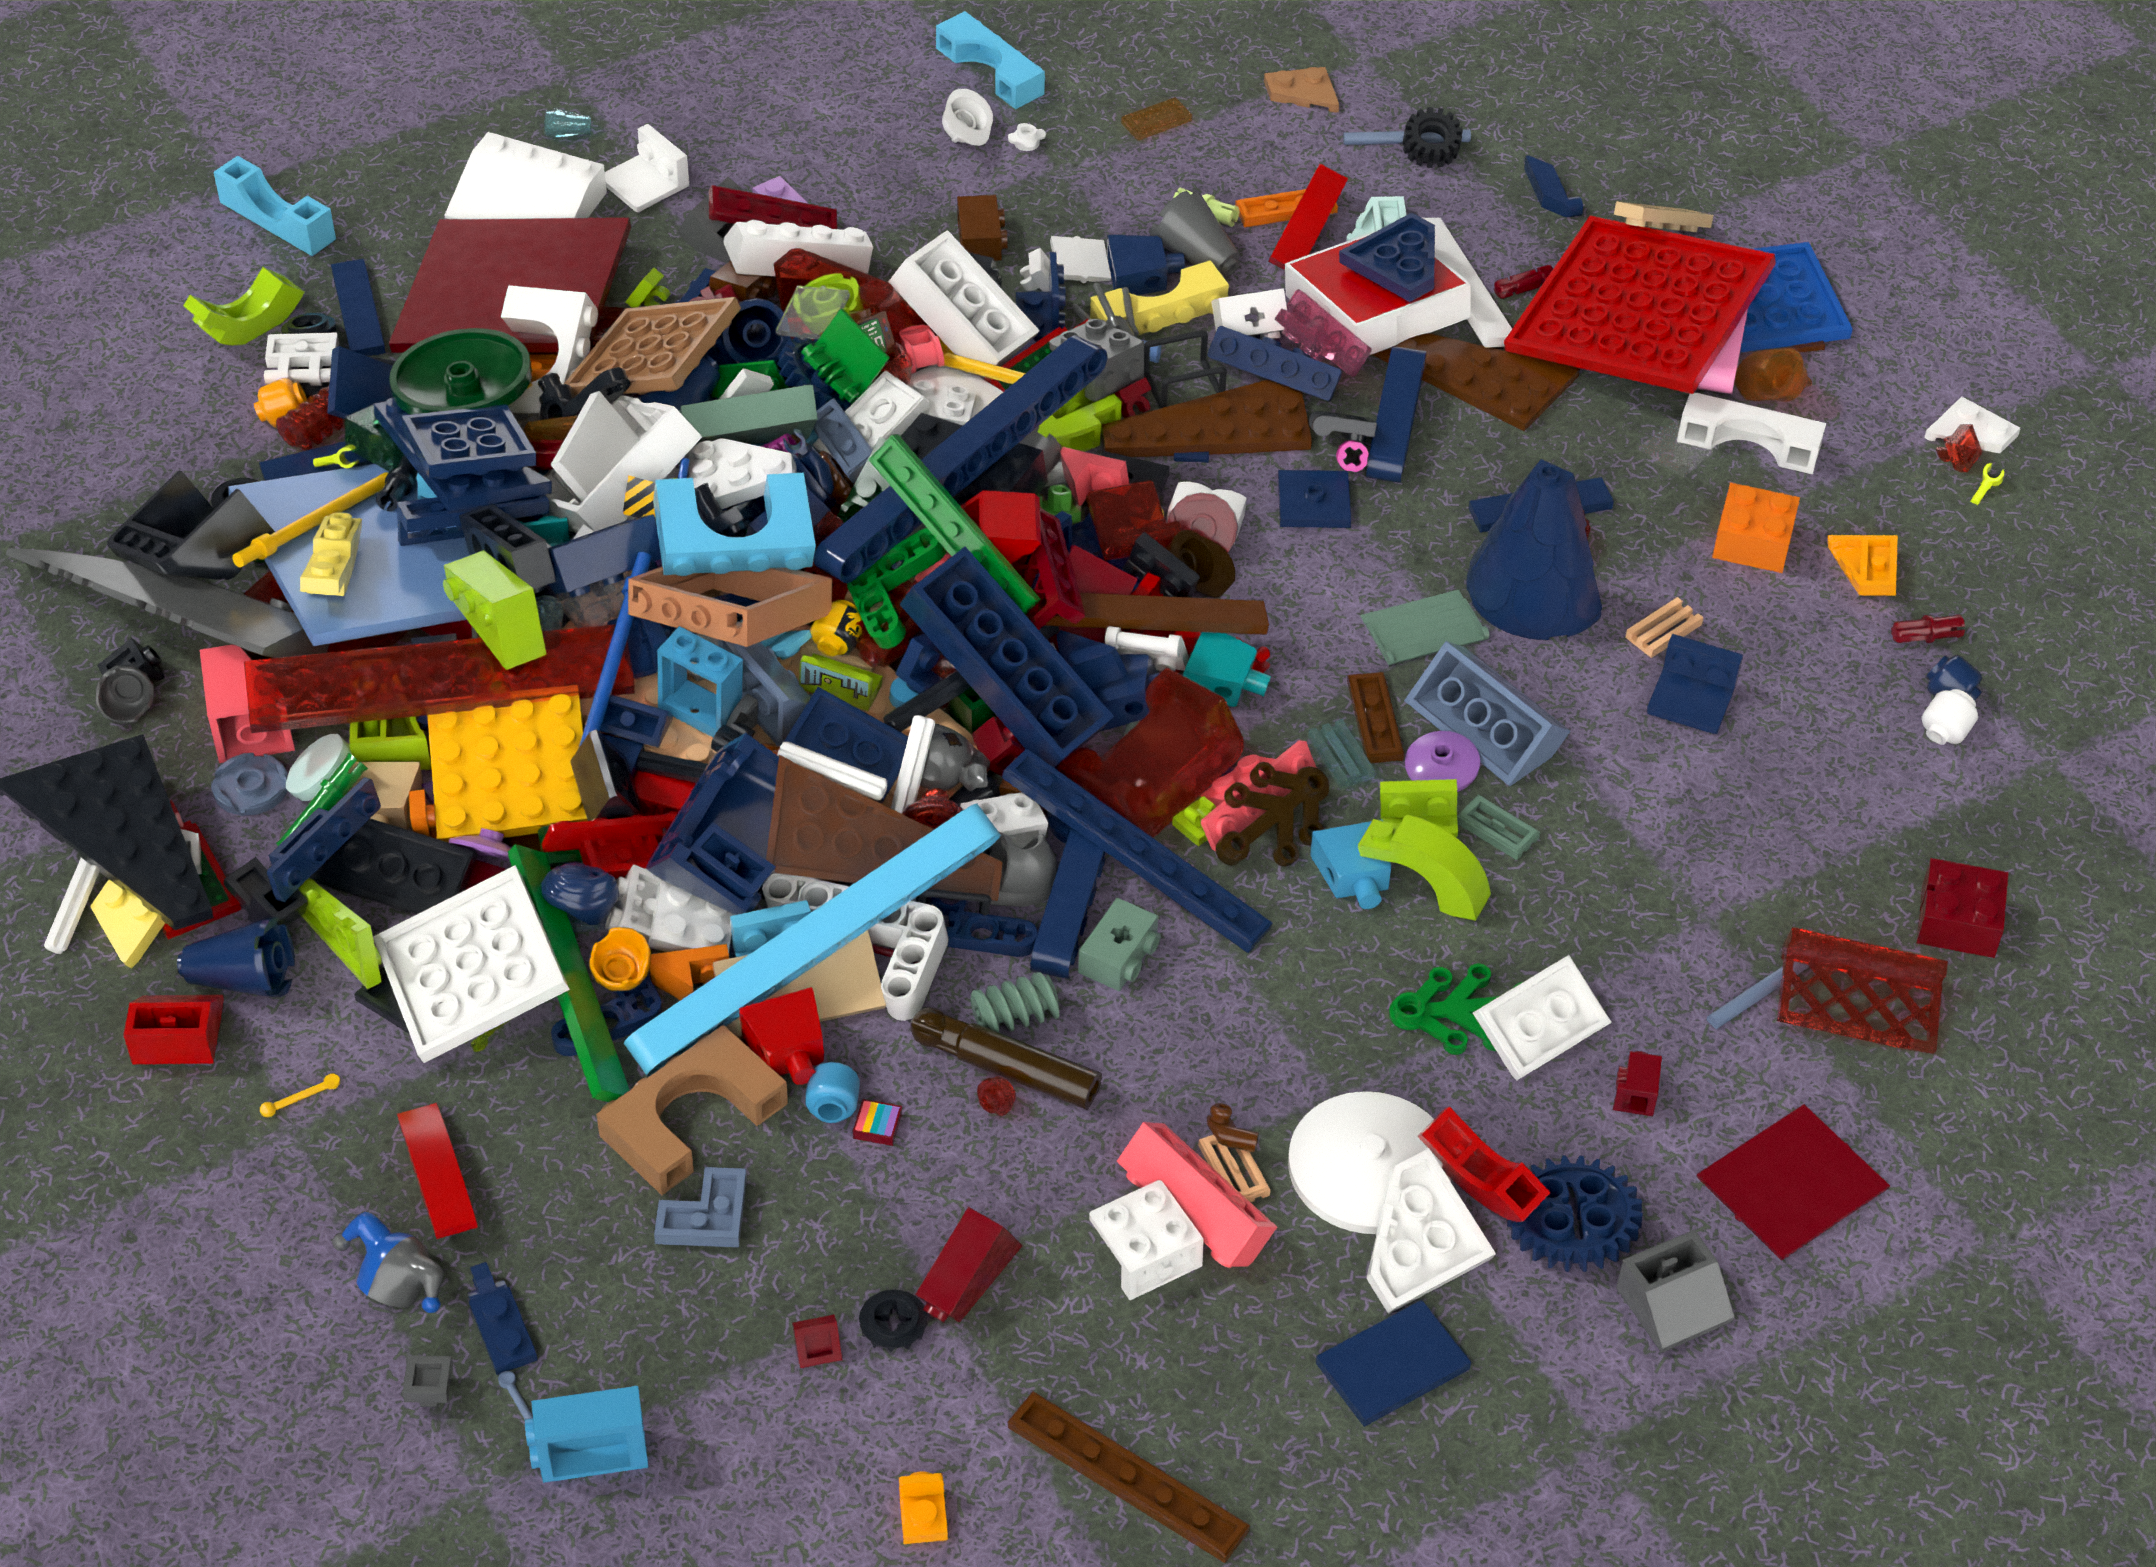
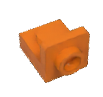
M424 789L409 791L410 821L413 832L437 839L435 805H428Z

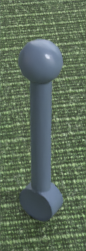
M511 1371L502 1372L498 1377L499 1385L507 1388L524 1419L533 1418L515 1386V1374Z

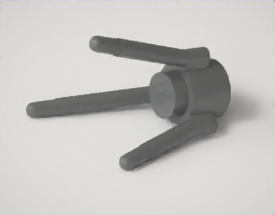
M1094 283L1093 287L1108 318L1106 323L1113 328L1126 331L1134 337L1138 336L1139 331L1134 321L1129 289L1127 287L1122 289L1126 319H1123L1121 316L1114 315L1100 284ZM1077 304L1072 306V309L1083 321L1091 319Z

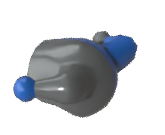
M369 1212L357 1215L343 1233H337L334 1236L332 1245L338 1251L347 1250L351 1240L358 1237L365 1244L366 1255L356 1284L367 1296L389 1306L408 1308L415 1302L424 1286L426 1297L422 1301L423 1310L427 1313H435L440 1309L441 1302L438 1299V1294L444 1272L436 1262L431 1260L429 1251L418 1238L408 1233H392L381 1220Z

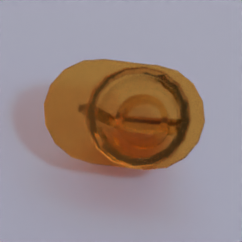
M1794 348L1761 350L1746 357L1736 370L1734 385L1746 400L1790 402L1795 400L1805 387L1812 386V380L1808 377L1801 353Z

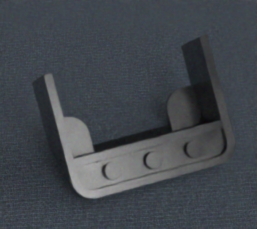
M179 470L110 536L107 546L117 557L162 574L229 580L242 570V567H237L234 564L233 555L250 546L253 539L265 533L270 535L275 531L239 489H235L214 509L187 476Z

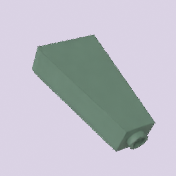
M813 385L683 405L679 410L702 436L696 445L703 441H714L720 438L747 444L769 443L786 433L796 435L793 429L801 430L805 439H808L818 419Z

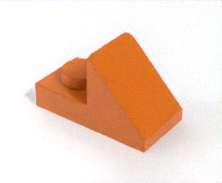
M727 944L651 954L649 967L651 982L681 1001L694 992L693 984H706L715 978L713 962L729 959Z

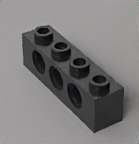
M494 504L459 515L469 556L484 550L533 587L534 593L544 590L545 585L556 582L545 539Z

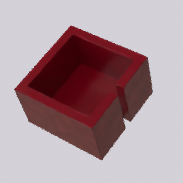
M1930 858L1922 884L1921 912L1916 943L1995 958L2004 931L2009 872Z

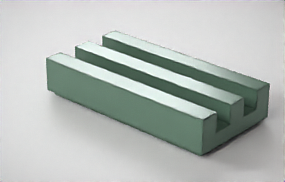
M1479 794L1457 815L1458 825L1515 860H1518L1522 853L1527 851L1531 844L1535 843L1540 837V831ZM1478 808L1495 819L1490 820L1475 810ZM1505 825L1510 827L1514 831L1518 832L1519 834L1523 835L1524 838L1521 839L1518 836L1511 833L1510 831L1506 830Z

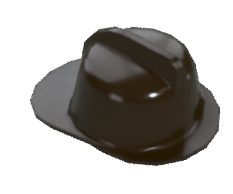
M1191 530L1179 531L1174 536L1172 543L1166 547L1170 553L1200 576L1195 588L1196 591L1206 596L1217 598L1222 596L1235 582V567L1228 552L1217 543Z

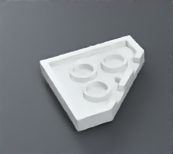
M724 438L700 442L688 452V459L690 460L688 468L689 478H693L694 489L704 483H708L721 509L763 496L767 474L797 473L796 463L791 453Z
M1429 1148L1395 1165L1388 1182L1366 1278L1388 1314L1491 1260L1496 1254Z

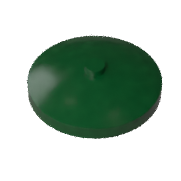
M467 328L436 334L411 346L395 361L390 371L389 379L396 404L403 411L412 415L457 409H477L503 404L510 405L524 393L530 384L532 366L528 350L515 337L491 329Z

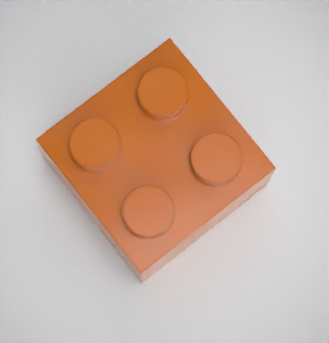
M1730 482L1712 558L1783 573L1800 497Z

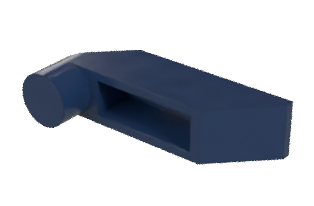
M1527 155L1524 170L1541 207L1566 218L1582 216L1583 202L1581 197H1567L1554 166Z

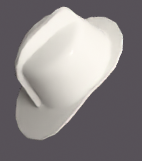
M969 89L953 91L947 100L942 116L944 130L954 143L961 142L977 146L986 144L993 122V113L989 104L982 96Z

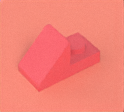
M1062 447L1060 450L1064 478L1078 506L1083 504L1092 490L1124 497L1130 489L1126 461Z

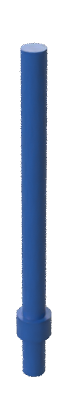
M638 552L631 576H628L625 580L622 590L624 600L579 747L589 732L596 729L600 732L634 616L628 615V579L648 572L652 556L646 552Z

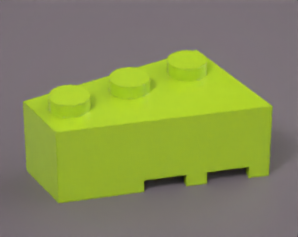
M484 550L443 565L446 579L443 580V587L447 597L455 603L506 670L547 655L533 587Z
M390 660L352 663L349 745L351 755L357 759L356 762H420L421 770H430L432 768L427 739L416 721L412 707L407 702L404 690Z

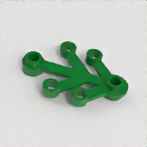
M1477 963L1471 965L1468 968L1467 976L1444 1001L1429 1003L1437 992L1447 991L1452 984V973L1444 967L1433 968L1429 972L1428 980L1416 993H1402L1392 1001L1389 1008V1018L1395 1026L1403 1030H1423L1443 1042L1445 1051L1450 1054H1462L1467 1048V1035L1461 1030H1451L1436 1020V1018H1448L1481 1038L1485 1048L1496 1051L1473 1012L1499 996L1469 999L1478 988H1484L1490 983L1491 970L1484 964ZM1481 973L1485 978L1477 979L1472 974ZM1437 976L1444 977L1447 981L1437 982L1434 980V978ZM1404 1011H1411L1414 1014H1406ZM1458 1039L1462 1044L1453 1045L1449 1040Z

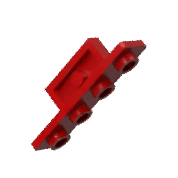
M673 811L663 815L652 816L637 814L628 818L616 819L601 817L592 821L581 822L560 821L549 826L541 846L543 852L579 849L585 865L601 868L610 875H613L614 879H618V877L625 878L633 865L646 869L651 856L658 847V842H661L678 812Z

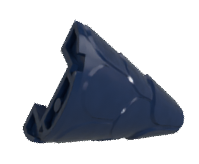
M1541 459L1508 499L1503 513L1492 525L1488 536L1472 556L1466 580V587L1472 599V605L1485 620L1502 631L1528 639L1549 640V637L1563 635L1570 637L1581 633L1601 618L1602 604L1593 570L1594 562L1585 532L1587 524L1574 473Z

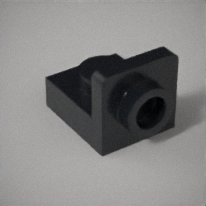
M132 638L97 665L102 675L114 666L134 665L150 674L157 681L165 678L159 666L162 659L151 646L143 647Z

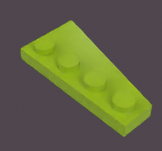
M308 878L298 888L308 900L306 913L301 917L367 989L381 983L379 965L382 964V960L377 948L374 946L371 925L324 890L313 879Z

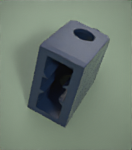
M1107 235V259L1113 290L1127 287L1129 293L1137 296L1167 290V274L1181 273V269L1185 268L1184 254H1165L1162 239L1158 236Z
M1147 654L1120 655L1128 672L1127 675L1122 679L1091 689L1114 716L1101 731L1153 717L1156 714L1158 695L1176 693L1177 681L1175 673L1173 671L1157 673L1151 657Z

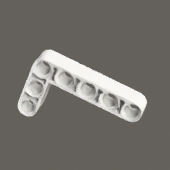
M772 874L763 884L762 890L768 908L807 900L810 910L813 912L820 907L817 905L825 904L849 888V886L813 878ZM916 901L908 902L868 930L871 943L895 948L882 979L881 989L888 1013L893 1018L903 1021L912 1019L921 1010L948 944V935L942 912L933 905ZM903 993L906 994V995L901 996V997H896V996H898V995H900V994H903Z

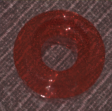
M999 1076L986 1078L977 1087L979 1103L985 1111L996 1113L999 1116H1004L1011 1111L1016 1100V1093L1008 1080Z

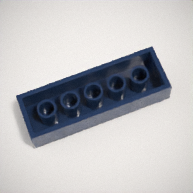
M966 546L914 585L900 603V606L1024 748L1030 750L1052 767L1057 768L1097 735L1114 717Z

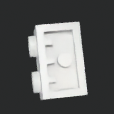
M636 865L631 867L625 878L618 877L617 885L620 896L615 903V907L611 909L605 928L608 930L615 927L633 928L642 934L647 943H649L657 892L661 879L648 870Z

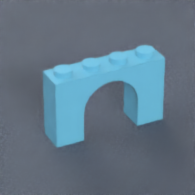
M804 473L767 474L764 501L768 523L759 532L739 538L723 536L704 524L697 509L693 478L655 480L653 503L663 575L676 574L678 576H688L693 573L713 572L715 574H725L731 571L750 570L762 572L769 568L799 570L805 567H812L816 544Z

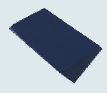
M610 695L600 731L659 748L674 715L663 709Z

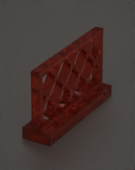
M1792 927L1782 946L1781 959H1784L1777 1014L1778 1022L1902 1049L1932 1054L1936 1052L1942 982L1947 975L1948 961ZM1794 962L1809 965L1816 976L1803 983L1793 971ZM1836 971L1847 973L1855 984L1842 991L1829 975ZM1874 980L1885 981L1894 993L1881 1000L1868 984ZM1819 981H1822L1834 996L1823 1004H1820L1808 989ZM1913 988L1931 991L1930 1003L1919 1008L1907 992ZM1859 989L1873 1004L1861 1013L1847 998ZM1801 994L1813 1010L1806 1014L1788 1011L1789 1000ZM1897 998L1912 1013L1901 1021H1898L1886 1006ZM1839 1002L1851 1019L1845 1023L1834 1021L1826 1009ZM1878 1011L1891 1027L1885 1031L1874 1030L1865 1018ZM1917 1019L1927 1031L1926 1041L1912 1038L1904 1026Z

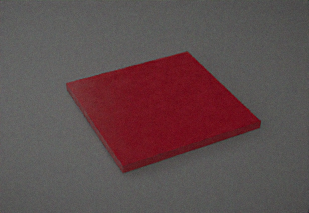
M630 218L439 219L389 341L391 353H404L411 346L433 335L467 328H482L504 332L518 339L528 352H559L557 338L545 334L515 332L504 322L501 314L508 286L586 293L598 311L597 323L591 328L589 337L591 345L632 227Z

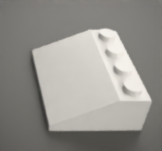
M487 132L469 157L445 213V218H588L607 193L604 165Z

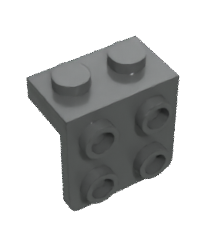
M1090 319L1085 324L1070 331H1065L1049 341L1050 349L1054 351L1068 338L1077 335L1106 350L1108 358L1104 370L1085 387V397L1094 402L1144 378V341L1130 335L1126 331L1113 328L1104 320Z

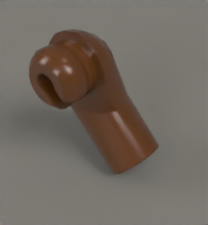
M1223 1103L1214 1104L1210 1108V1115L1207 1116V1126L1218 1143L1223 1146L1255 1153L1259 1132L1237 1128L1230 1118L1232 1114L1231 1107Z

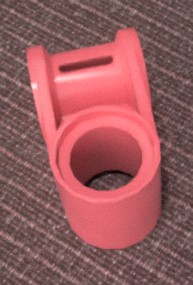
M928 325L910 326L899 332L905 364L910 374L916 373V370L931 365L944 366V356L939 338L934 335Z

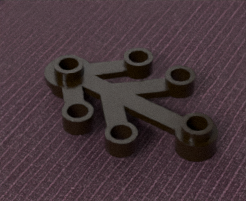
M1260 762L1250 772V780L1256 787L1265 788L1268 785H1273L1292 791L1285 797L1250 791L1245 784L1240 782L1233 783L1225 791V802L1232 808L1245 806L1267 810L1240 833L1228 832L1217 842L1216 854L1220 861L1226 865H1237L1245 859L1250 851L1249 845L1276 823L1277 848L1273 852L1274 861L1279 866H1290L1299 858V849L1293 843L1294 808L1302 802L1303 826L1299 830L1300 841L1304 845L1311 846L1312 837L1309 836L1307 829L1313 831L1324 830L1323 826L1318 822L1319 802L1326 798L1330 788L1326 775L1318 768L1310 766L1300 769L1296 774L1275 771L1271 764ZM1258 770L1266 773L1267 780L1259 776ZM1308 780L1315 784L1316 789L1309 785ZM1233 791L1239 792L1242 800L1236 799L1233 796ZM1231 841L1239 846L1240 851L1233 848ZM1282 849L1289 852L1291 859L1283 856Z

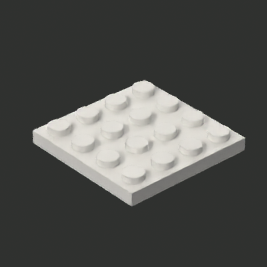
M516 866L373 936L414 1047L423 1063L570 990L522 875Z

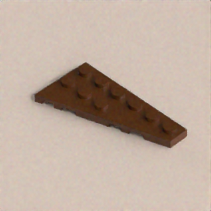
M1430 333L1411 337L1395 346L1426 351L1423 381L1522 431H1525L1579 377L1580 372L1579 368L1499 349L1485 348L1481 345ZM1392 347L1371 355L1388 363Z
M1270 380L1256 382L1102 424L1101 431L1104 451L1128 457L1174 456V453L1208 451L1209 455L1311 450L1312 444L1302 392Z
M779 755L766 860L776 866L774 874L856 883L935 830ZM982 852L929 889L986 894L991 897V901H998L1003 862Z

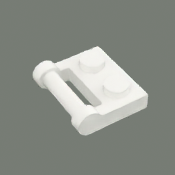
M1109 626L1107 628L1105 644L1116 647L1119 655L1147 654L1151 657L1155 668L1159 671L1175 672L1176 669L1185 670L1189 655L1182 636L1170 634L1166 638L1122 632L1119 627Z

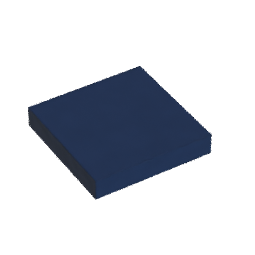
M341 346L332 349L327 413L379 432L385 431L374 416V403L386 402L389 398H393L389 379L392 365Z

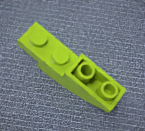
M1111 394L1079 410L1066 414L1057 420L1051 415L1039 425L1037 432L1045 438L1050 433L1059 442L1061 448L1066 447L1086 452L1100 446L1102 424L1121 419L1122 401L1115 394Z

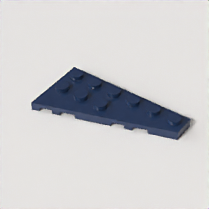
M389 398L386 402L374 403L375 418L448 512L552 494V481L528 467L518 471L494 470L483 475L459 474L453 475L448 479L429 478L402 430L401 416L410 414L403 411L396 404L394 398Z

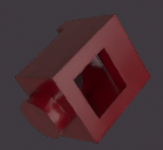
M993 716L971 734L977 749L989 759V769L1001 777L1004 769L1012 763L1015 757L1017 758L1025 750L1023 745L998 717Z
M1642 1051L1629 1052L1627 1066H1619L1613 1110L1653 1117L1659 1091L1662 1056Z

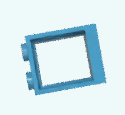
M679 626L657 650L658 708L669 711L674 715L673 717L714 737L718 729L726 725L734 708L742 699L743 659ZM687 669L717 684L716 694L687 680ZM691 710H698L699 712L692 713Z
M638 1386L531 1401L533 1418L525 1419L526 1439L529 1446L532 1469L540 1468L543 1483L648 1468Z

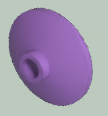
M1435 731L1419 737L1411 744L1406 753L1405 768L1412 781L1457 779V792L1467 788L1477 777L1480 769V756L1475 745L1465 736L1451 731Z
M481 828L479 836H459L449 839V843L474 850L478 855L496 857L510 862L508 851L511 847L502 842L504 836L502 833Z

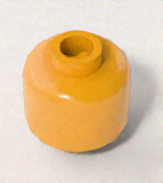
M281 378L262 386L258 390L259 401L254 403V408L260 421H268L275 428H280L303 419L305 408L309 407L306 394L298 381L293 383L289 378Z

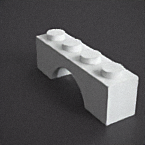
M1694 392V394H1689L1685 405L1677 442L1711 450L1725 441L1747 440L1768 449L1775 457L1779 467L1813 474L1826 423Z

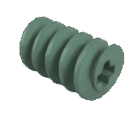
M1041 972L1033 973L1030 981L1024 976L1018 977L1016 985L1011 981H1004L1001 984V990L996 985H990L986 989V994L979 989L973 990L971 993L970 1001L976 1023L983 1027H989V1029L998 1033L1000 1023H1004L1009 1032H1014L1015 1019L1019 1018L1025 1028L1029 1027L1031 1014H1034L1040 1024L1044 1023L1045 1010H1049L1054 1019H1058L1060 1016L1055 986L1049 975L1046 974L1044 976Z

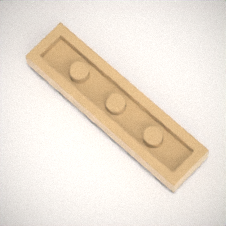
M1616 201L1614 215L1626 217L1625 223L1629 225L1697 232L1698 227L1711 228L1714 216L1682 208Z

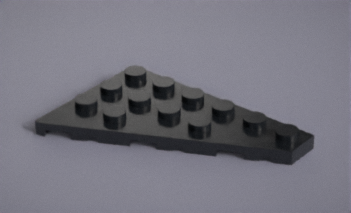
M143 734L0 778L1 796H7L20 807L21 812L29 818L39 821L40 826L60 842L63 843L65 841L80 853L82 859L90 865L97 866L104 876L122 890L126 888L141 900L144 907L151 912L158 913L162 920L174 930L214 918L211 905Z

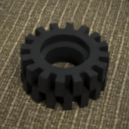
M1427 107L1426 113H1424L1423 109L1417 110V115L1412 114L1409 121L1406 123L1402 145H1404V153H1409L1408 159L1411 162L1417 159L1416 165L1422 166L1423 163H1427V168H1432L1433 164H1437L1439 168L1443 167L1444 162L1449 165L1452 163L1453 158H1457L1463 129L1459 127L1460 121L1458 118L1453 120L1454 114L1450 111L1447 115H1443V108H1439L1437 113L1433 112V107ZM1427 132L1437 133L1445 141L1440 144H1430L1421 138V134Z

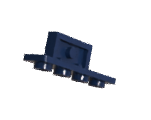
M1224 326L1218 327L1207 353L1210 359L1327 402L1332 400L1342 376V371L1339 368L1312 359L1313 355L1299 348H1294L1293 351L1282 348V343L1269 337L1263 336V339L1260 340Z
M364 777L331 810L327 811L317 808L268 855L272 866L267 870V876L277 900L285 902L380 809L381 803L372 779Z

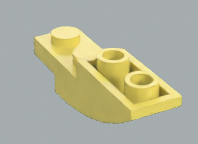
M342 512L332 513L330 516L324 517L313 538V554L300 577V592L336 596L345 595L356 560L362 519L352 518L351 514Z

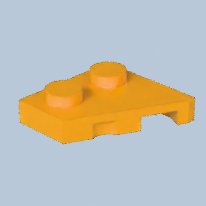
M1828 535L1829 550L1859 595L1896 596L1898 535Z

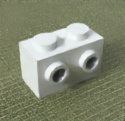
M1022 792L961 803L959 813L969 806L978 803L996 829L1006 834L1020 848L1025 847L1040 834H1043L1044 837L1046 836L1048 821L1039 804ZM1001 841L1002 847L1006 851L1005 845L1003 841Z

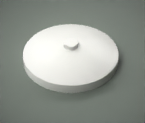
M1354 1092L1330 1098L1314 1107L1303 1117L1291 1138L1288 1167L1294 1189L1310 1210L1330 1224L1353 1232L1377 1234L1391 1171L1395 1165L1428 1149L1417 1136L1434 1119L1417 1105L1390 1094ZM1435 1156L1436 1160L1442 1167L1443 1163Z

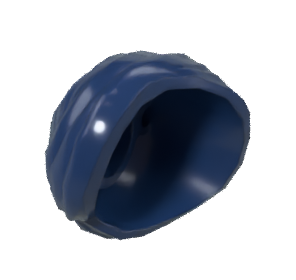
M577 862L555 867L547 873L541 882L542 896L550 905L571 914L589 925H597L609 915L610 910L614 907L620 896L617 881L613 875H610L601 868Z

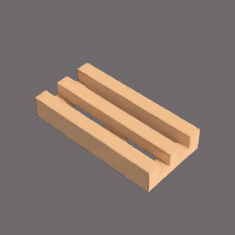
M1677 597L1627 629L1625 638L1652 658L1668 647L1672 634L1684 637L1700 627L1703 622V616L1699 613L1694 616L1692 614L1693 609L1688 605L1682 607L1683 601ZM1682 620H1687L1686 622L1682 623L1681 625H1679L1663 637L1659 638L1652 644H1647L1659 635H1662L1663 633L1668 631L1671 627L1675 626Z
M1214 1135L1199 1139L1198 1146L1207 1163L1233 1186L1212 1147L1216 1145L1240 1189L1239 1192L1248 1201L1253 1202L1255 1198L1260 1196L1262 1198L1270 1196V1188L1249 1151L1236 1149L1255 1184L1251 1188L1247 1185L1239 1170V1166L1227 1146L1218 1143Z

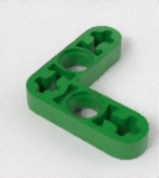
M927 528L918 531L895 545L858 578L847 583V588L868 633L880 648L890 649L897 646L906 634V627L889 591L934 565L947 553L946 549ZM900 560H904V563L898 569L890 571L892 565ZM883 601V605L878 610L869 612L873 605ZM885 622L889 624V629L886 632L881 625Z

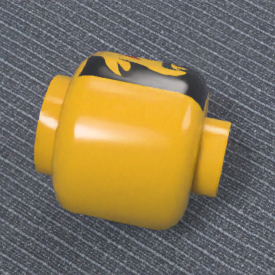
M837 600L831 602V611L827 616L814 621L811 627V635L818 650L823 654L832 657L836 655L843 656L850 654L855 649L864 631L865 624L854 604L845 600Z

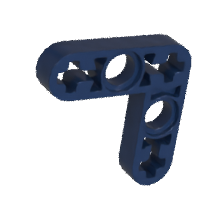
M931 898L930 905L937 907L942 912V915L949 916V927L946 928L948 935L947 947L1016 957H1025L1032 954L1038 934L1037 928L1032 922L1018 918L966 912L968 900L947 904L942 902L941 898ZM979 928H984L991 931L992 935L986 939H977L972 936V932ZM999 930L1004 931L1003 940H999ZM1018 934L1026 935L1022 942L1015 941Z
M604 935L603 937L599 938L597 942L601 941L607 935ZM648 975L635 988L627 991H613L616 999L600 1004L604 1018H613L618 1022L615 1027L608 1029L612 1041L634 1033L662 1013L660 996ZM641 995L644 1005L650 1008V1011L643 1012L642 1009H638L636 997ZM564 1018L556 1022L552 1027L553 1048L563 1056H575L577 1052L573 1041H569L568 1038L563 1036L566 1033H570Z

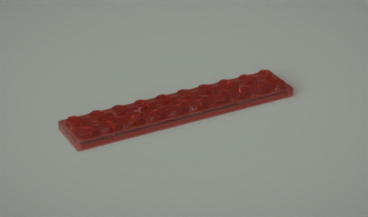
M616 624L543 631L547 655L508 670L502 666L482 638L244 661L251 733L471 711L475 708L493 706L494 708L510 707L516 701L529 700L532 703L546 701L557 694H565L569 697L579 695L580 699L594 698ZM628 640L611 695L635 694Z

